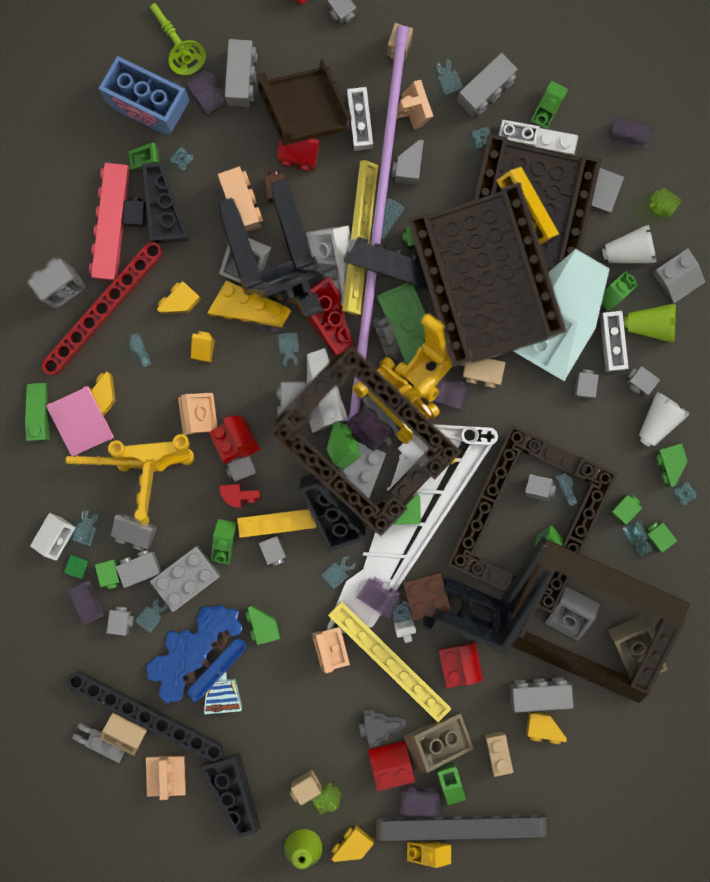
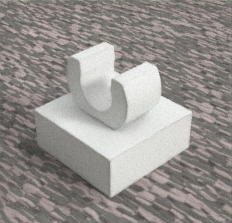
M413 619L394 622L397 637L403 636L405 643L411 642V634L416 633Z

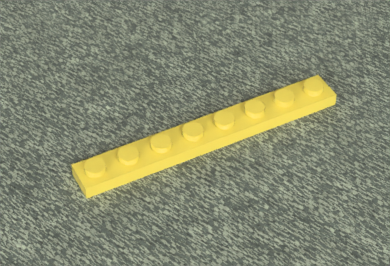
M367 160L360 161L351 240L361 237L367 239L369 244L379 165ZM348 264L342 311L361 315L366 269Z
M342 601L328 614L341 629L437 722L452 709Z

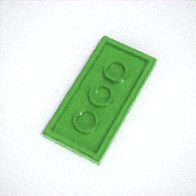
M405 283L376 297L384 315L387 316L388 321L393 327L404 362L408 365L418 348L425 343L424 325L421 321L426 313L414 285Z

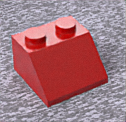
M309 139L284 146L279 141L278 162H281L280 165L285 167L298 166L300 170L310 172L311 169L315 170L320 150L319 140Z
M405 740L368 749L377 791L415 782Z

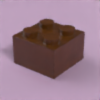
M440 572L403 581L413 620L421 619L425 615L432 616L437 608L446 612L451 611Z

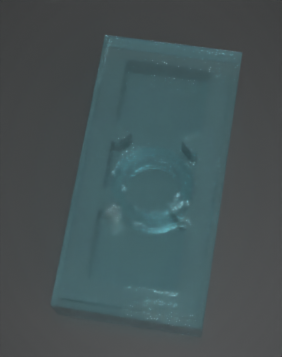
M390 197L385 205L381 236L383 240L405 209V207Z

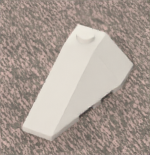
M349 225L307 232L308 247L311 256L315 257L317 263L332 264L338 267L334 271L323 274V277L330 276L340 292L341 305L343 306L348 264L343 261L349 240H351Z
M326 348L307 354V385L330 362ZM336 386L309 414L311 417L309 424L312 433L332 427L335 421L340 423L349 421L339 389Z

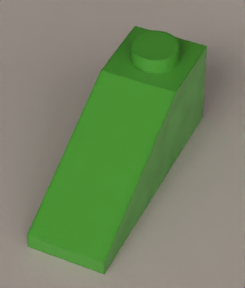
M47 383L27 384L25 412L26 441L50 440L49 414L46 407L48 405Z

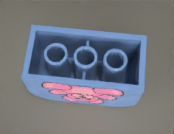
M119 56L116 57L98 88L105 102L113 109L166 135H171L190 101L185 88Z

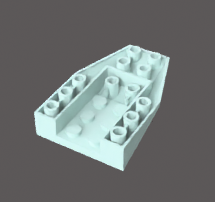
M575 249L551 269L549 276L567 332L550 340L515 350L514 352L565 381L596 328L609 268Z

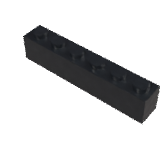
M361 237L349 240L344 263L429 290L418 256L409 255L407 257L400 250L392 249V251L385 249V245L378 243L371 245L368 244L367 239Z

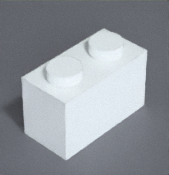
M49 513L30 546L44 557L57 561L76 527L62 517Z

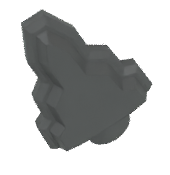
M386 315L379 316L372 320L373 330L385 357H389L392 361H397L401 351L393 327Z
M373 709L363 710L364 721L359 722L361 738L366 737L369 748L379 746V743L387 740L390 734L398 733L406 727L405 719L397 716L387 717L383 712L375 713Z

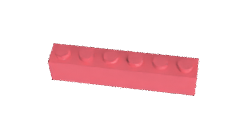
M105 163L104 168H101L100 179H103L102 187H99L98 198L101 199L100 206L96 207L98 224L94 226L93 232L94 236H96L95 244H92L91 254L94 255L93 263L90 262L89 274H91L93 279L114 281L118 277L124 228V200L127 201L130 177L128 165Z

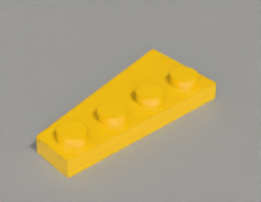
M226 281L207 313L214 317L222 316L226 319L234 318L245 322L253 321L263 325L282 327L291 310L265 297H258L257 294L245 295L242 287Z

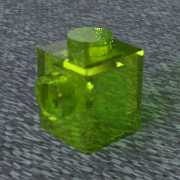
M663 187L660 191L656 189L650 197L652 202L649 206L656 215H663L668 219L677 209L682 199Z
M330 783L321 788V794L311 800L320 815L327 811L331 813L339 808L338 804L341 803L340 797L342 794L337 786L333 787Z

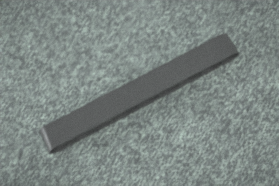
M543 814L377 818L375 820L376 840L534 838L547 836V816Z

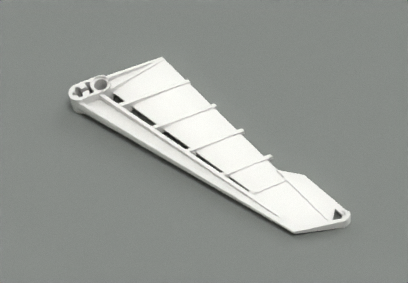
M434 424L457 448L461 442L469 444L462 458H457L456 462L459 463L443 490H437L448 467L435 480L430 477L404 504L406 505L418 493L420 495V517L422 519L433 495L440 494L425 522H421V524L392 525L382 536L375 532L369 552L363 553V556H367L364 568L346 581L336 606L342 601L368 627L374 626L493 444L497 441L498 434L493 428ZM466 430L474 432V438L471 441H467L464 438ZM478 430H481L480 434H487L490 431L493 439L487 442L486 438H479L480 442H477ZM413 433L412 440L425 453L429 448ZM403 453L399 455L400 459L391 486L387 488V491L413 466ZM417 526H422L407 554H403ZM404 558L395 575L390 579L400 559ZM332 619L329 621L327 630L333 628L335 622Z

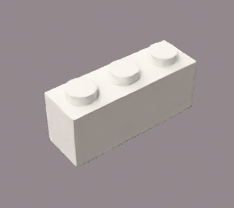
M367 88L347 89L354 151L373 149Z
M622 311L602 313L599 316L605 372L628 369L623 313Z

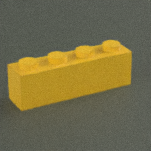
M522 167L510 170L496 180L500 188L517 182L521 183L540 245L559 234Z
M309 509L237 518L240 537L317 528Z

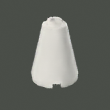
M645 225L605 244L606 248L602 249L604 260H608L609 263H656V258H652V256H655L651 232H646V230L650 229L649 225Z
M657 392L639 433L640 441L648 447L650 445L655 446L685 420L690 413L684 408L681 409L677 403L665 395Z

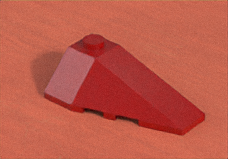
M330 276L310 285V291L317 294L320 306L324 308V311L311 317H305L335 356L351 345L354 347L350 329L347 327L345 319L346 314L342 311L340 292Z

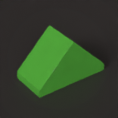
M155 143L129 151L130 170H141L142 164L160 162L158 147Z
M417 493L405 505L408 509L393 525L421 524L420 495Z

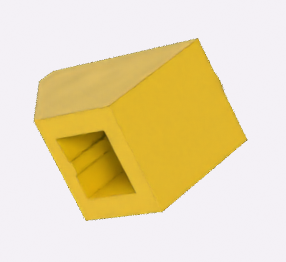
M182 281L180 284L176 283L170 290L172 293L167 298L163 297L159 301L157 310L161 314L189 313L201 298Z
M198 331V334L192 335L191 359L212 362L215 340L211 337L210 333Z
M107 371L105 374L101 373L95 381L97 384L93 389L89 388L103 416L106 415L116 402L113 376Z
M529 711L526 735L530 737V740L542 741V739H548L553 744L566 742L567 738L548 713Z
M355 825L353 829L349 828L343 835L345 839L341 844L337 843L331 850L333 853L331 860L338 862L362 859L374 844V839Z
M407 841V861L434 868L451 864V844L438 841Z

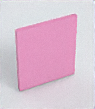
M88 386L46 405L71 456H76L85 450L114 438Z

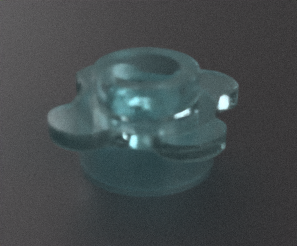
M483 127L478 131L474 130L471 134L475 139V146L479 149L487 143L490 133L488 127Z
M182 147L171 157V162L177 164L182 171L186 170L187 165L194 160L193 155L188 154Z
M684 482L682 487L674 490V495L679 497L682 505H686L688 501L697 497V493L689 482Z
M406 601L398 605L392 604L390 607L394 614L393 620L396 623L404 619L409 620L412 616L408 610L409 604Z

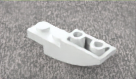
M502 120L499 136L507 137L509 142L573 156L578 142V135L541 129L540 126Z

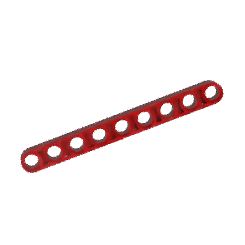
M156 242L147 243L44 359L42 370L46 374L52 376L60 374L161 260L163 250ZM151 248H158L157 255H149V250ZM141 261L145 262V268L138 271L136 268L137 264ZM127 276H132L133 278L130 285L124 284V279ZM114 290H119V298L115 300L112 299V292ZM106 304L107 311L104 314H100L98 311L99 307ZM88 319H94L95 324L92 328L86 327ZM81 333V341L75 343L73 340L74 335ZM64 347L69 349V354L66 357L61 356V350ZM54 361L56 363V369L50 372L48 370V365L50 362Z

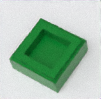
M71 554L64 573L83 579L89 561Z

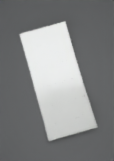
M413 440L408 444L403 443L398 448L413 465L424 454Z

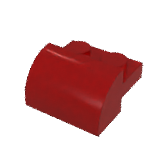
M242 416L226 417L223 419L224 424L209 431L210 437L224 464L241 455L243 458H246L261 450L246 419Z
M242 484L220 486L222 498L233 507H244L243 499H245V503L258 502V498L262 497V490L242 491Z
M476 641L438 650L446 688L465 684L470 685L483 680Z

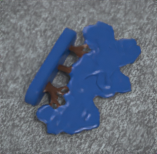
M223 605L201 607L197 617L198 632L192 634L189 630H183L180 633L176 631L167 632L165 645L169 650L168 655L156 656L146 666V671L148 672L147 679L162 682L159 696L166 704L170 701H181L184 687L190 683H193V685L189 688L187 695L193 702L198 701L243 654L247 644L242 639H236L226 647L228 637L239 635L242 631V624L237 619L238 610L234 608L228 610ZM219 632H221L223 635V639L221 640L222 644H220L217 640V635ZM220 649L221 655L212 664L207 661L206 656L210 650ZM202 666H206L208 669L196 680L194 671ZM186 675L189 679L184 680L183 676Z

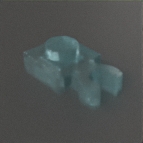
M446 59V68H442L439 62L436 65L438 72L442 73L438 80L445 96L463 89L457 70L452 72L450 70L451 61L449 59Z
M297 332L278 334L280 354L286 353L283 360L284 366L287 367L288 359H293L295 366H297L298 360L294 356L295 352H299Z
M137 333L131 335L132 341L129 344L132 351L137 352L144 367L151 365L152 363L146 353L147 351L140 335Z
M566 473L557 475L556 478L565 495L568 506L577 504L571 488L574 484L570 475L566 476Z
M84 510L82 513L83 522L76 523L71 540L91 546L97 529L92 527V524L97 521L98 514L93 513L92 518L88 519L89 511Z
M641 521L623 527L630 544L636 545V552L639 556L652 551L651 545L646 542V539L649 537Z
M348 555L343 557L341 565L335 562L321 575L333 589L348 577L345 571L352 570L356 565L355 563L351 566L345 564V561L349 558Z
M160 597L154 600L153 608L147 606L135 621L149 633L154 630L163 618L159 613L168 608L167 604L162 608L158 606Z

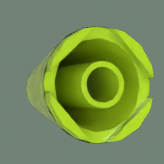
M676 304L629 312L628 316L624 317V328H628V332L666 342H675Z
M309 829L293 831L285 841V856L292 865L300 869L314 865L322 855L320 837Z

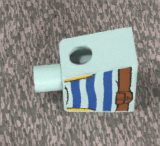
M225 672L207 691L204 714L238 712L242 710V702L235 678L227 679Z

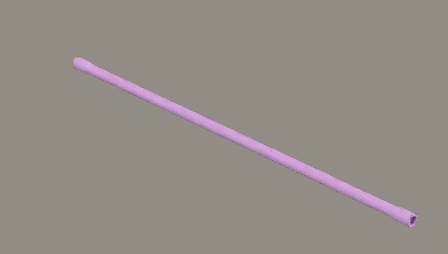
M397 26L396 48L371 245L375 243L381 244L404 54L409 27ZM367 270L357 349L365 359L377 273ZM355 377L353 381V386L359 381ZM353 389L347 425L351 428L352 433H358L361 398L354 393Z

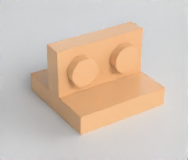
M418 80L414 81L401 94L403 98L398 103L396 118L409 116L413 130L420 129L433 117L422 82Z
M213 393L185 394L178 397L183 435L209 432L218 427Z
M340 627L311 633L320 668L323 672L329 673L333 669L350 665Z
M185 755L146 757L147 797L160 796V800H168L170 796L186 795Z

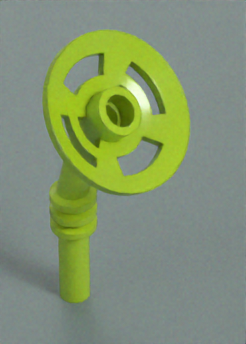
M156 3L152 4L150 9L161 23L163 31L167 32L166 35L170 36L175 44L168 57L171 69L180 75H190L197 72L203 66L206 59L203 46L191 40L182 42L175 32L176 28H173L174 26L171 24V21L166 19ZM192 45L196 46L199 49L200 53H197L196 49ZM174 59L176 60L177 64L180 65V68L173 63ZM194 59L198 60L195 65L187 68V64L193 62Z

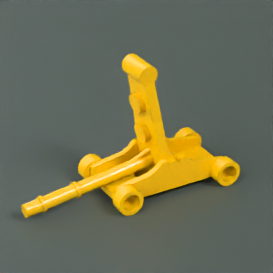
M430 314L425 315L421 321L424 325L425 343L418 348L408 365L401 362L394 370L399 377L405 378L414 386L420 384L428 376L432 377L437 384L452 367L442 331L444 325ZM431 361L437 364L433 371L426 369V365ZM434 386L424 398L429 402L434 401L439 394V390Z
M385 357L380 361V367L377 370L427 419H434L439 415L440 411L435 404L429 402L425 405L420 399L436 386V381L432 377L428 376L420 384L412 387L405 379H402L393 372L396 365L389 357ZM360 381L352 387L354 393L360 398L368 394L401 428L397 432V437L402 443L408 444L413 439V432ZM455 458L451 464H454L458 459Z
M179 434L174 437L173 442L124 446L120 441H113L108 447L112 457L67 456L66 464L116 465L120 471L124 472L130 468L143 469V474H140L139 477L141 491L137 494V504H139V507L135 512V518L141 526H146L149 523L147 513L153 473L156 471L163 472L168 466L178 463L190 465L194 462L195 457L193 452L188 449V438L183 434Z

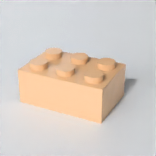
M239 166L219 173L218 176L226 199H234L242 217L246 233L261 228L260 222L263 219L259 208H254L253 204L257 202L252 189L248 190L247 188L250 182L246 171H241Z

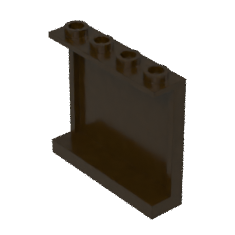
M323 59L320 60L319 68L269 80L265 73L258 74V91L283 146L348 130L351 113L349 110H346L344 98L342 95H339L337 83L332 80L330 68L326 67Z

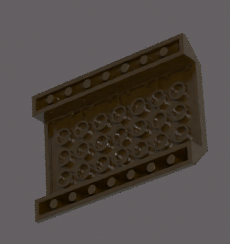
M489 133L474 200L501 192L502 190L496 180L510 170L522 167L559 232L557 236L540 245L549 272L575 249L580 252L582 250L602 159L582 155L580 158L507 141V137Z
M520 182L502 187L501 192L431 215L423 213L408 218L438 321L444 325L442 331L452 367L474 364L550 340L567 332Z

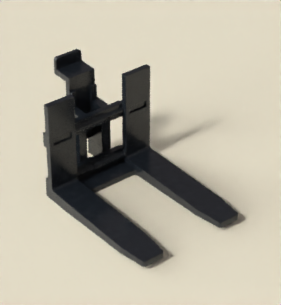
M281 179L272 182L270 185L290 260L262 271L258 270L242 217L234 199L228 198L218 202L221 221L244 294H257L258 297L270 296V299L298 304L303 317H311L323 312L324 308L320 306L317 294L310 291V285L307 281L315 276H321L334 271L338 267L337 265L313 262L296 205L286 180Z
M542 536L500 600L446 577L444 591L462 598V607L457 614L437 608L431 618L426 615L423 617V629L433 633L438 624L449 630L461 633L464 638L478 640L492 646L493 650L506 655L549 582V572L544 570L512 617V607L547 546L546 538ZM472 603L492 611V619L473 612Z

